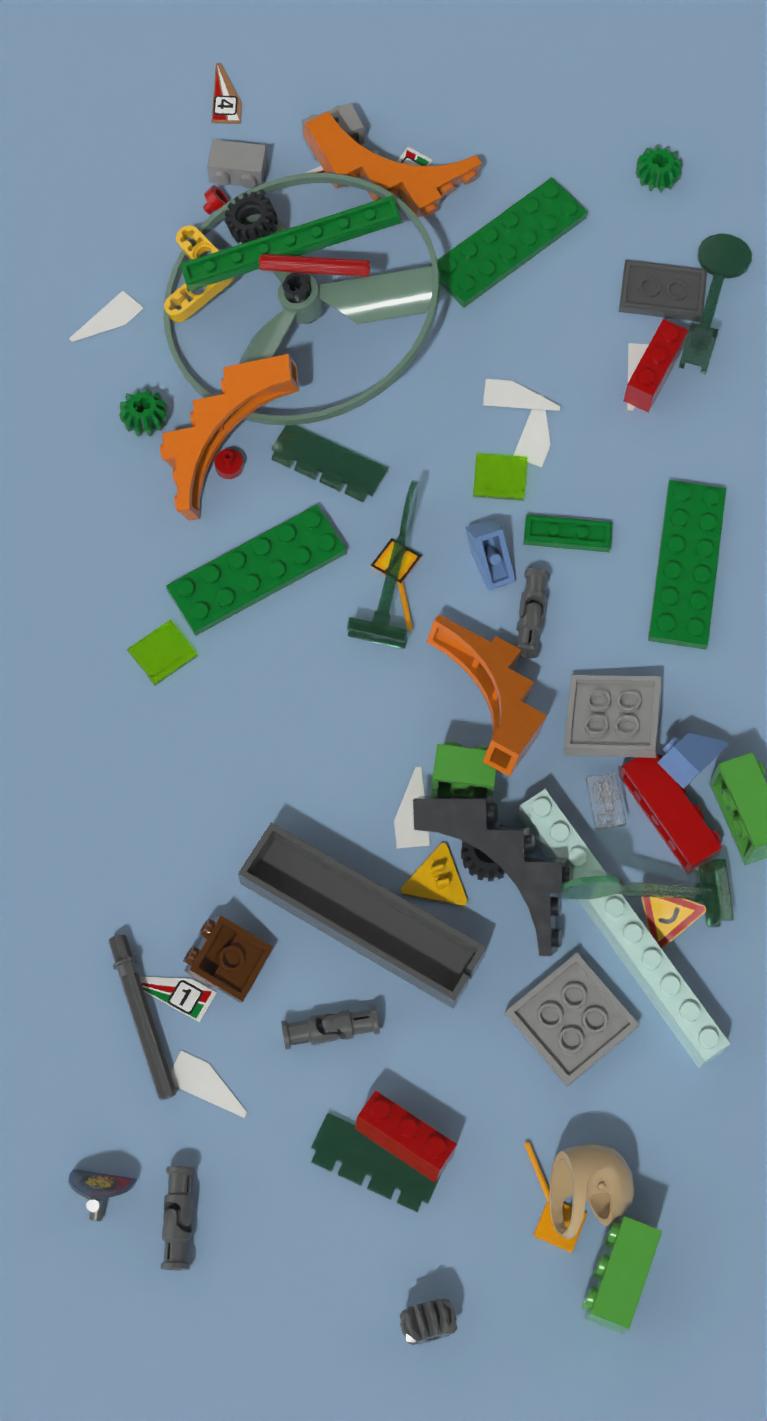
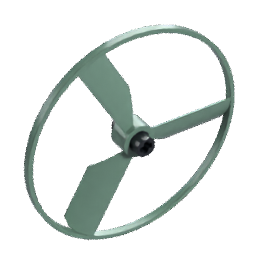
M306 173L275 179L243 192H247L250 197L251 192H256L259 196L260 193L267 194L295 185L332 183L363 189L381 198L393 195L397 208L409 218L421 234L428 248L432 266L320 285H318L313 276L307 273L272 271L281 282L278 288V299L283 311L272 318L256 333L239 364L274 357L293 320L297 324L314 322L324 310L322 303L324 302L350 318L356 324L423 314L427 310L428 314L420 334L400 363L386 377L357 397L337 406L312 413L285 416L252 412L244 418L245 420L269 425H299L323 421L345 414L375 398L392 385L407 370L425 344L433 327L439 304L440 273L438 260L431 239L416 214L402 200L384 188L348 175ZM242 194L238 195L239 199L243 198ZM234 198L215 211L200 225L198 230L204 236L219 221L226 217L225 210H229L228 205L230 202L235 204ZM250 215L243 221L242 224H252L255 221H257L261 215ZM278 221V225H276V227H277L276 232H272V231H271V234H274V233H277V232H280V231H283V230H286V229H285V228L282 226V224ZM190 238L188 240L193 247L196 245L194 239ZM181 251L172 269L164 303L176 290L182 273L180 264L187 262L189 259L183 251ZM164 309L165 334L174 361L185 379L203 398L213 396L196 382L183 365L173 336L172 320Z

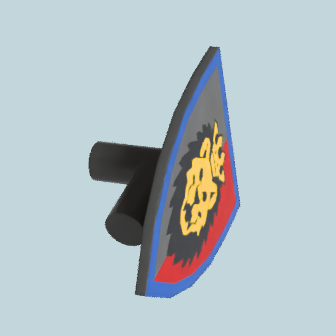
M75 1169L72 1170L68 1179L71 1189L88 1199L86 1208L90 1211L89 1219L93 1221H101L103 1219L105 1198L126 1193L137 1182L136 1178Z

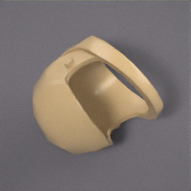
M594 1143L572 1146L557 1154L552 1165L549 1187L550 1214L556 1233L567 1239H572L578 1233L585 1212L586 1201H588L598 1221L605 1226L612 1224L623 1216L632 1205L635 1193L633 1173L625 1158L612 1147ZM573 1195L571 1219L568 1228H566L562 1207L564 1201Z

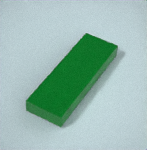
M526 515L523 545L610 553L612 522Z

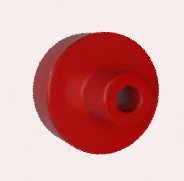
M213 185L204 193L207 203L203 206V209L210 215L213 211H217L229 202L230 199L219 187Z
M224 449L215 456V470L220 477L234 479L242 473L243 459L238 451Z

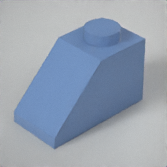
M493 519L466 527L465 530L471 553L486 588L492 590L515 582L503 528Z
M687 733L680 741L674 737L662 749L666 754L657 763L684 789L728 744L724 740Z

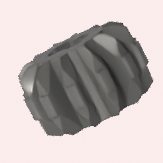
M436 1299L408 1307L400 1313L402 1334L405 1336L407 1343L411 1345L439 1340L453 1334L457 1330L455 1310L452 1308L450 1300Z

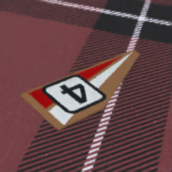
M216 63L211 123L240 124L242 102L222 64Z

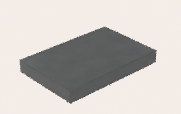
M625 260L619 312L701 322L707 270Z

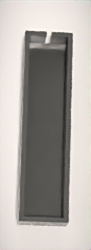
M272 822L238 873L241 885L453 1009L466 989L468 980L472 979L485 957L487 947Z

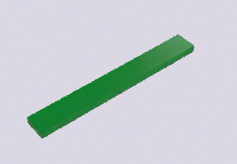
M392 195L181 263L180 266L188 291H192L259 269V257L262 254L301 256L400 224L402 221Z

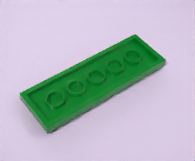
M551 177L438 259L440 284L465 308L587 218L588 212Z
M669 480L648 641L707 649L726 488Z
M315 505L166 585V589L191 631L197 636L346 555V548L318 505Z

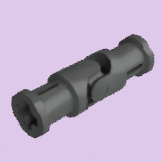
M529 568L524 573L526 586L525 591L521 593L519 618L521 619L517 622L516 630L519 633L517 645L515 646L521 649L519 657L525 659L537 658L539 656V649L537 648L538 637L542 634V620L547 602L545 594L546 582L550 580V573L541 568Z
M370 1006L369 1010L352 1013L349 1010H345L337 1014L309 1016L307 1020L287 1023L286 1020L281 1021L285 1049H290L291 1045L309 1042L312 1045L336 1041L339 1038L352 1039L354 1035L374 1032L375 1035L380 1034L375 1006ZM321 1023L324 1028L323 1034L317 1030Z
M170 1166L166 1168L169 1180L168 1194L164 1196L162 1240L165 1241V1250L161 1269L189 1270L190 1264L187 1263L188 1242L192 1239L191 1223L194 1197L191 1195V1177L195 1173V1168Z

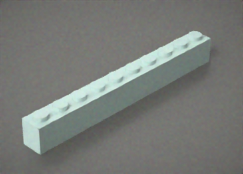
M546 789L522 803L519 807L518 818L525 827H530V834L535 836L536 843L547 858H568V866L573 868V883L568 885L569 889L697 1067L700 1069L723 1053L729 1047L730 1042Z

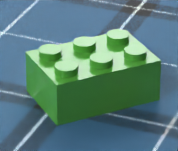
M753 752L719 763L709 783L744 865L767 858L766 771L762 762L756 760Z
M626 1216L618 1223L613 1222L612 1226L610 1225L604 1240V1245L609 1246L606 1255L602 1254L598 1258L593 1272V1276L598 1278L595 1287L591 1286L587 1290L582 1304V1309L587 1310L585 1319L619 1333H624L630 1329L662 1234L661 1230Z

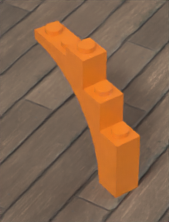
M329 111L306 122L304 126L303 136L325 173L348 175L366 180L384 188L396 197L399 193L404 203L418 218L421 216L427 218L433 215L438 210L441 198L454 191L455 186L461 183L466 185L474 181L478 177V172L482 165L477 155L456 163L440 166H414L394 162L374 154L358 144L338 125ZM333 184L335 189H338L341 186H343L340 184ZM368 192L373 201L382 199L381 197Z
M289 354L223 367L224 378L221 379L223 394L193 400V411L190 413L193 427L162 433L163 444L160 445V454L162 459L173 468V480L177 485V495L174 497L175 507L189 521L200 519V496L204 478L214 454L226 436L240 421L259 407L279 397L299 392L297 364Z
M439 614L434 619L426 642L445 653L461 666L480 689L491 713L493 728L492 739L483 762L510 777L538 738L547 717L546 714L526 704L534 681L513 671L521 649L497 636L490 642Z

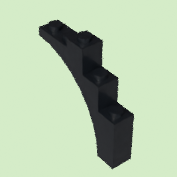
M419 796L414 798V830L438 832L460 839L481 850L496 862L515 883L529 908L536 929L539 956H552L558 951V947L562 946V930L557 928V916L561 915L562 904L561 898L556 897V893L563 894L569 889L568 885L573 883V868L568 866V858H531V854L535 852V836L530 835V827H494V822H497L498 807L496 803H493V796Z

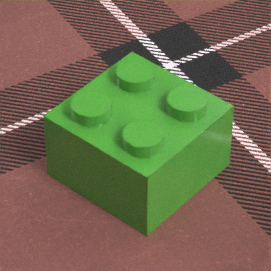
M445 742L444 745L437 744L431 796H493L496 769L483 762L488 747L476 746L474 748H466L456 742Z

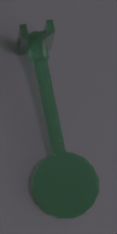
M729 234L711 235L704 239L698 247L697 259L701 267L713 275L700 324L692 322L690 324L679 368L684 369L685 363L701 366L700 373L706 374L719 330L710 326L723 280L725 278L730 279L741 276L747 272L751 265L752 252L749 246L740 238Z
M412 480L407 493L400 534L393 546L378 609L374 611L371 622L350 617L347 625V630H349L348 637L400 649L406 648L408 631L389 626L391 618L389 611L406 549V537L408 536L419 490V481Z
M713 859L698 867L701 883H696L695 885L633 882L623 884V879L619 877L590 876L574 879L560 886V892L563 897L577 900L602 898L614 894H624L633 897L695 899L697 902H703L706 906L705 917L707 927L721 926V921L734 920L726 859Z

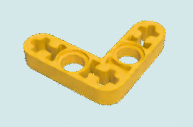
M184 226L176 234L178 245L190 260L199 258L206 251H211L212 253L219 251L195 226ZM189 237L196 242L194 247L187 240ZM234 277L206 286L205 291L200 295H194V290L188 291L185 283L166 299L164 309L171 320L183 322L227 287ZM177 305L182 307L180 310L174 309Z

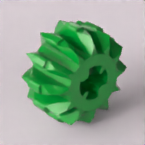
M657 144L653 150L646 148L643 155H640L637 159L636 178L640 179L641 186L649 185V191L658 188L660 193L664 190V187L671 190L674 183L678 182L681 176L682 163L680 159H677V151L669 153L668 146L663 150L659 149Z
M148 387L144 393H141L138 388L135 390V395L126 393V401L120 402L119 406L121 411L119 414L120 420L125 424L126 430L128 432L135 430V434L138 437L143 431H146V434L149 436L152 434V429L161 431V423H165L167 420V405L162 401L159 392L152 394Z

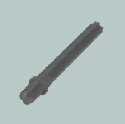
M115 935L109 939V945L115 961L113 969L118 970L157 1096L160 1100L169 1099L176 1095V1089L135 965L138 960L137 957L132 956L126 935Z

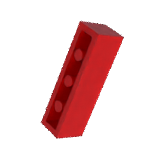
M656 754V758L636 757L622 766L619 777L688 875L718 856L722 849L721 838L713 828L709 829L703 820L704 815L699 806L695 803L692 804L687 798L686 789H683L657 763L663 757L661 754Z

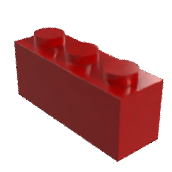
M665 319L662 320L627 384L624 402L649 413L684 348L689 330Z
M376 1090L357 1116L355 1125L357 1131L435 1183L453 1158L457 1147L455 1142Z

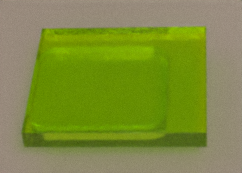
M476 453L473 497L524 501L527 457Z
M171 620L127 649L128 653L154 686L198 657V654Z

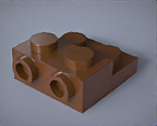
M222 915L214 917L213 920L208 918L199 932V935L203 937L198 947L193 945L183 960L187 964L184 971L206 985L217 988L238 1002H243L273 947Z

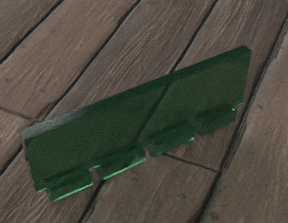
M286 425L272 446V450L275 451L272 455V461L289 469L294 464V461H296L294 471L313 480H316L318 475L322 473L319 483L339 492L342 491L346 484L348 486L345 490V495L362 503L367 495L373 497L388 472L387 467L296 425Z
M327 1113L311 1146V1149L316 1151L311 1163L332 1172L338 1161L342 1163L338 1176L362 1186L366 1175L372 1177L367 1187L368 1190L391 1200L397 1189L401 1191L397 1203L415 1212H418L422 1201L429 1204L439 1181L438 1179L436 1183L357 1131L355 1125L330 1113Z

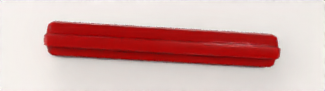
M262 254L259 257V269L261 271L368 277L371 270V264L368 260Z

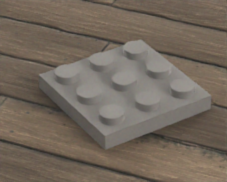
M571 675L563 748L564 755L656 758L662 686L661 676Z
M578 953L574 954L505 1011L508 1019L566 1087L578 1079L640 1025Z

